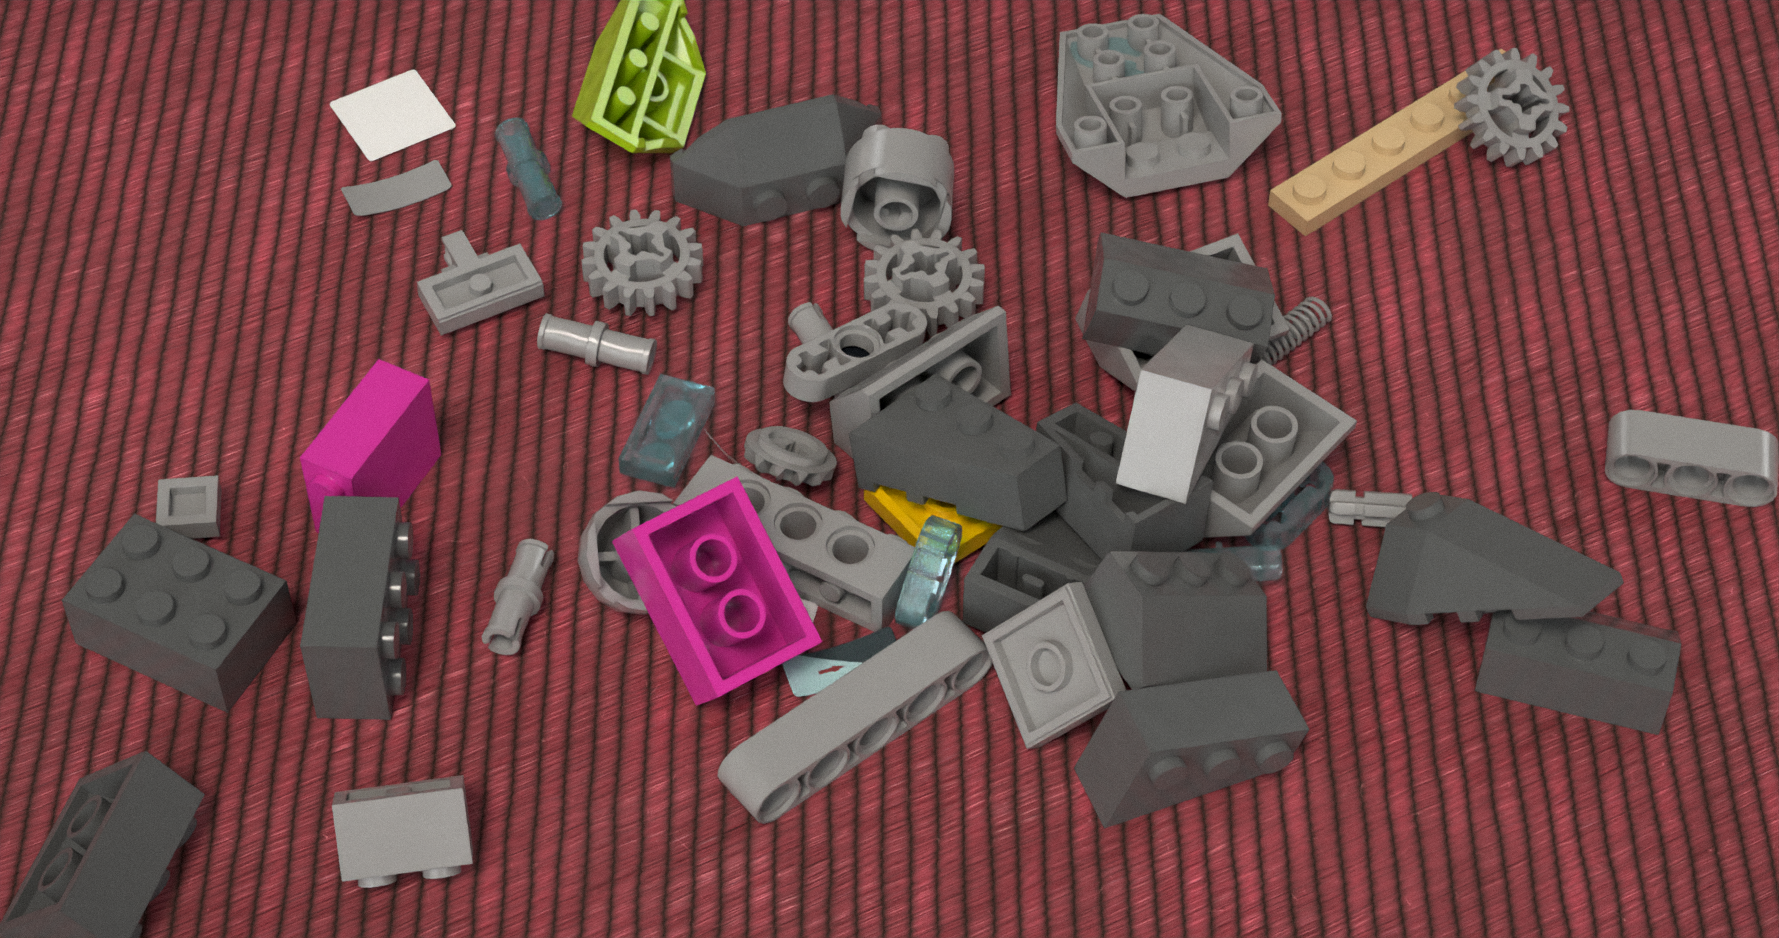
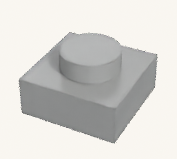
M218 475L159 479L156 523L191 539L220 537L222 489Z

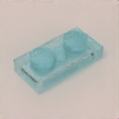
M660 374L618 458L620 474L675 488L715 404L714 387Z

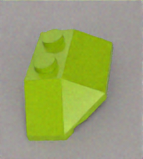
M620 0L595 44L572 113L573 118L631 153H675L684 148L706 75L695 35L685 18L688 12L684 0Z

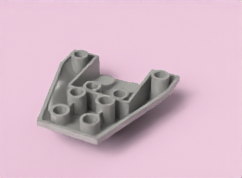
M1138 14L1130 17L1128 20L1107 24L1090 23L1075 30L1060 32L1056 134L1073 164L1125 198L1229 178L1281 123L1282 113L1263 84L1161 14Z

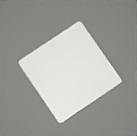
M416 70L407 71L330 102L331 108L369 161L392 154L453 129L456 126Z

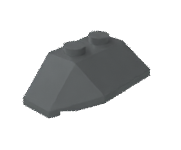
M832 94L726 119L698 137L686 150L680 149L670 155L673 197L676 202L741 226L771 221L780 217L841 203L847 154L852 146L862 138L865 129L873 125H882V113L878 106L871 104L866 106L856 100Z

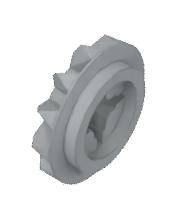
M769 426L753 430L746 437L744 457L750 463L755 464L756 469L760 473H769L775 476L776 481L783 479L792 482L795 486L800 485L802 482L811 486H817L822 481L832 479L837 464L835 456L819 439L808 433L789 427Z

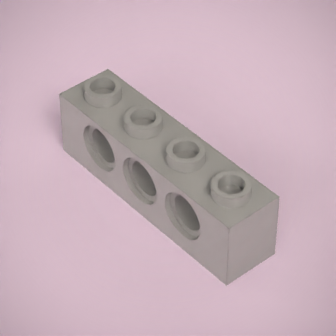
M710 455L674 501L673 505L679 506L738 476L799 597L817 604V606L873 632L882 630L890 625L917 586L918 548L909 545L897 535L885 534L858 522L853 516L844 511L832 510L805 498L803 494L791 487L783 488L761 478L743 465L731 464Z

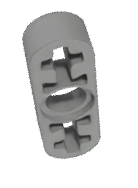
M890 303L792 349L786 359L783 378L786 391L799 400L818 402L864 381L885 368L890 362L898 360L923 344L927 327L925 315L912 305ZM847 346H856L865 349L870 355L862 358L852 357L845 354L841 349Z

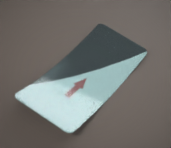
M885 627L864 637L832 648L795 656L782 663L795 696L817 694L894 643L896 639L891 627Z

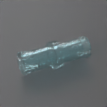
M510 118L503 121L496 128L495 137L500 143L508 161L506 173L513 185L519 187L526 203L528 214L532 215L533 219L545 220L555 216L562 207V200L557 195L550 179L551 165L544 152L537 149L530 133V127L527 122L525 123L524 119Z

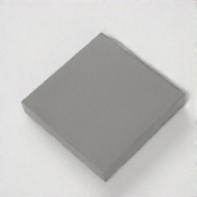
M1082 582L1064 585L982 635L1027 749L1042 747L1109 709L1117 693L1126 690Z

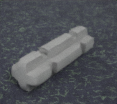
M1332 490L1328 501L1329 522L1353 525L1354 520H1361L1362 526L1386 527L1387 523L1406 509V504L1412 499V494L1364 491L1362 497L1356 496L1355 490Z

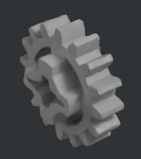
M1511 48L1503 54L1497 49L1470 65L1465 70L1468 77L1457 83L1456 88L1466 97L1454 103V109L1466 112L1467 119L1458 125L1459 129L1462 131L1472 129L1475 136L1470 146L1473 149L1483 144L1488 147L1487 160L1490 162L1503 156L1506 167H1513L1522 161L1525 165H1529L1542 158L1546 153L1554 150L1558 146L1555 138L1567 131L1568 127L1559 121L1558 118L1569 112V106L1558 103L1556 97L1565 88L1563 85H1551L1548 79L1552 76L1554 70L1549 66L1539 71L1536 68L1537 55L1533 53L1520 60L1517 48ZM1495 77V82L1489 85L1492 78ZM1534 131L1532 136L1529 138V133Z
M631 210L630 220L622 222L620 218L613 215L609 217V230L595 226L592 229L593 241L583 243L584 259H581L584 282L589 283V294L592 298L603 295L604 307L608 310L615 307L618 303L624 304L625 315L631 316L635 312L636 307H644L648 316H655L656 305L662 303L670 310H674L677 308L676 296L679 295L690 299L693 296V284L701 283L703 279L702 243H696V231L693 228L681 231V218L677 216L669 219L667 222L661 221L659 210H654L650 214L649 219H641L637 210ZM673 254L678 258V263L673 261ZM608 262L613 265L612 272L607 267Z
M912 229L911 239L906 241L900 236L893 234L890 236V249L876 245L874 247V260L865 261L864 300L871 301V312L890 303H906L918 308L926 317L927 332L930 336H934L937 334L938 325L945 324L949 328L959 322V316L967 318L975 315V305L983 304L985 267L984 264H977V251L975 248L962 251V238L958 236L947 243L942 241L941 230L936 229L930 238H922L918 229Z

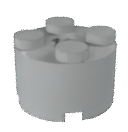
M873 125L864 130L862 138L852 146L847 154L841 199V220L846 228L848 224L857 233V241L874 251L876 245L890 249V236L893 234L900 236L904 241L910 240L912 229H918L922 238H930L935 229L941 230L942 238L946 235L952 220L955 170L947 141L937 135H927L923 132L907 128H889L885 125Z

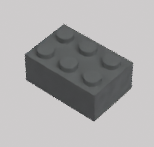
M324 497L300 644L317 718L391 720L394 695H404L406 661L405 658H400L401 645H411L413 612L411 608H407L408 596L418 595L420 565L418 559H411L413 553V525L411 522H403L398 497Z
M134 514L62 599L76 644L226 713L230 711L297 624L286 580L137 514Z

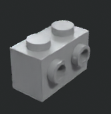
M463 775L335 792L332 811L342 882L357 880L359 887H379L396 882V874L422 871L423 877L427 879L445 878L459 874L461 872V865L473 864V845Z

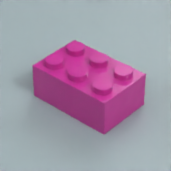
M738 476L629 530L612 541L696 706L724 695L823 642Z

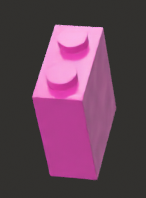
M378 359L301 455V466L317 533H319L325 496L398 497L401 508L439 459L441 449L429 379Z

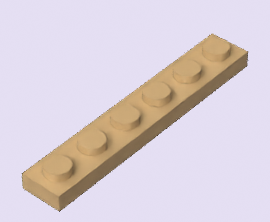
M1503 49L1499 50L1501 54L1506 52ZM1466 71L1271 189L1268 206L1306 237L1473 132L1472 129L1462 131L1458 126L1467 119L1466 112L1454 109V103L1466 97L1456 88L1458 82L1468 77ZM1495 77L1492 78L1489 85L1495 82Z

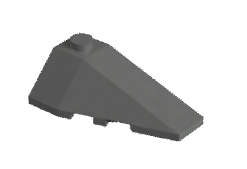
M1426 492L1412 498L1406 504V509L1386 524L1366 608L1370 617L1408 625L1429 624L1434 618L1432 613L1457 612L1461 623L1479 622L1484 614L1498 610H1511L1516 620L1583 617L1620 587L1624 581L1619 571L1470 499L1440 495L1438 492Z

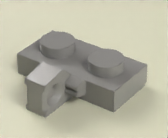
M463 230L441 237L445 247V254L443 256L448 267L441 269V273L417 282L418 296L441 336L544 297L542 279L521 244L490 255L486 252L477 256Z

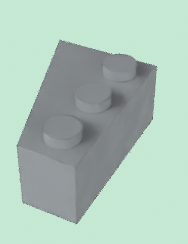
M1185 325L1140 370L1115 484L1186 504L1232 415L1236 413L1241 398L1248 399L1252 393L1258 372V365L1250 363L1254 343Z

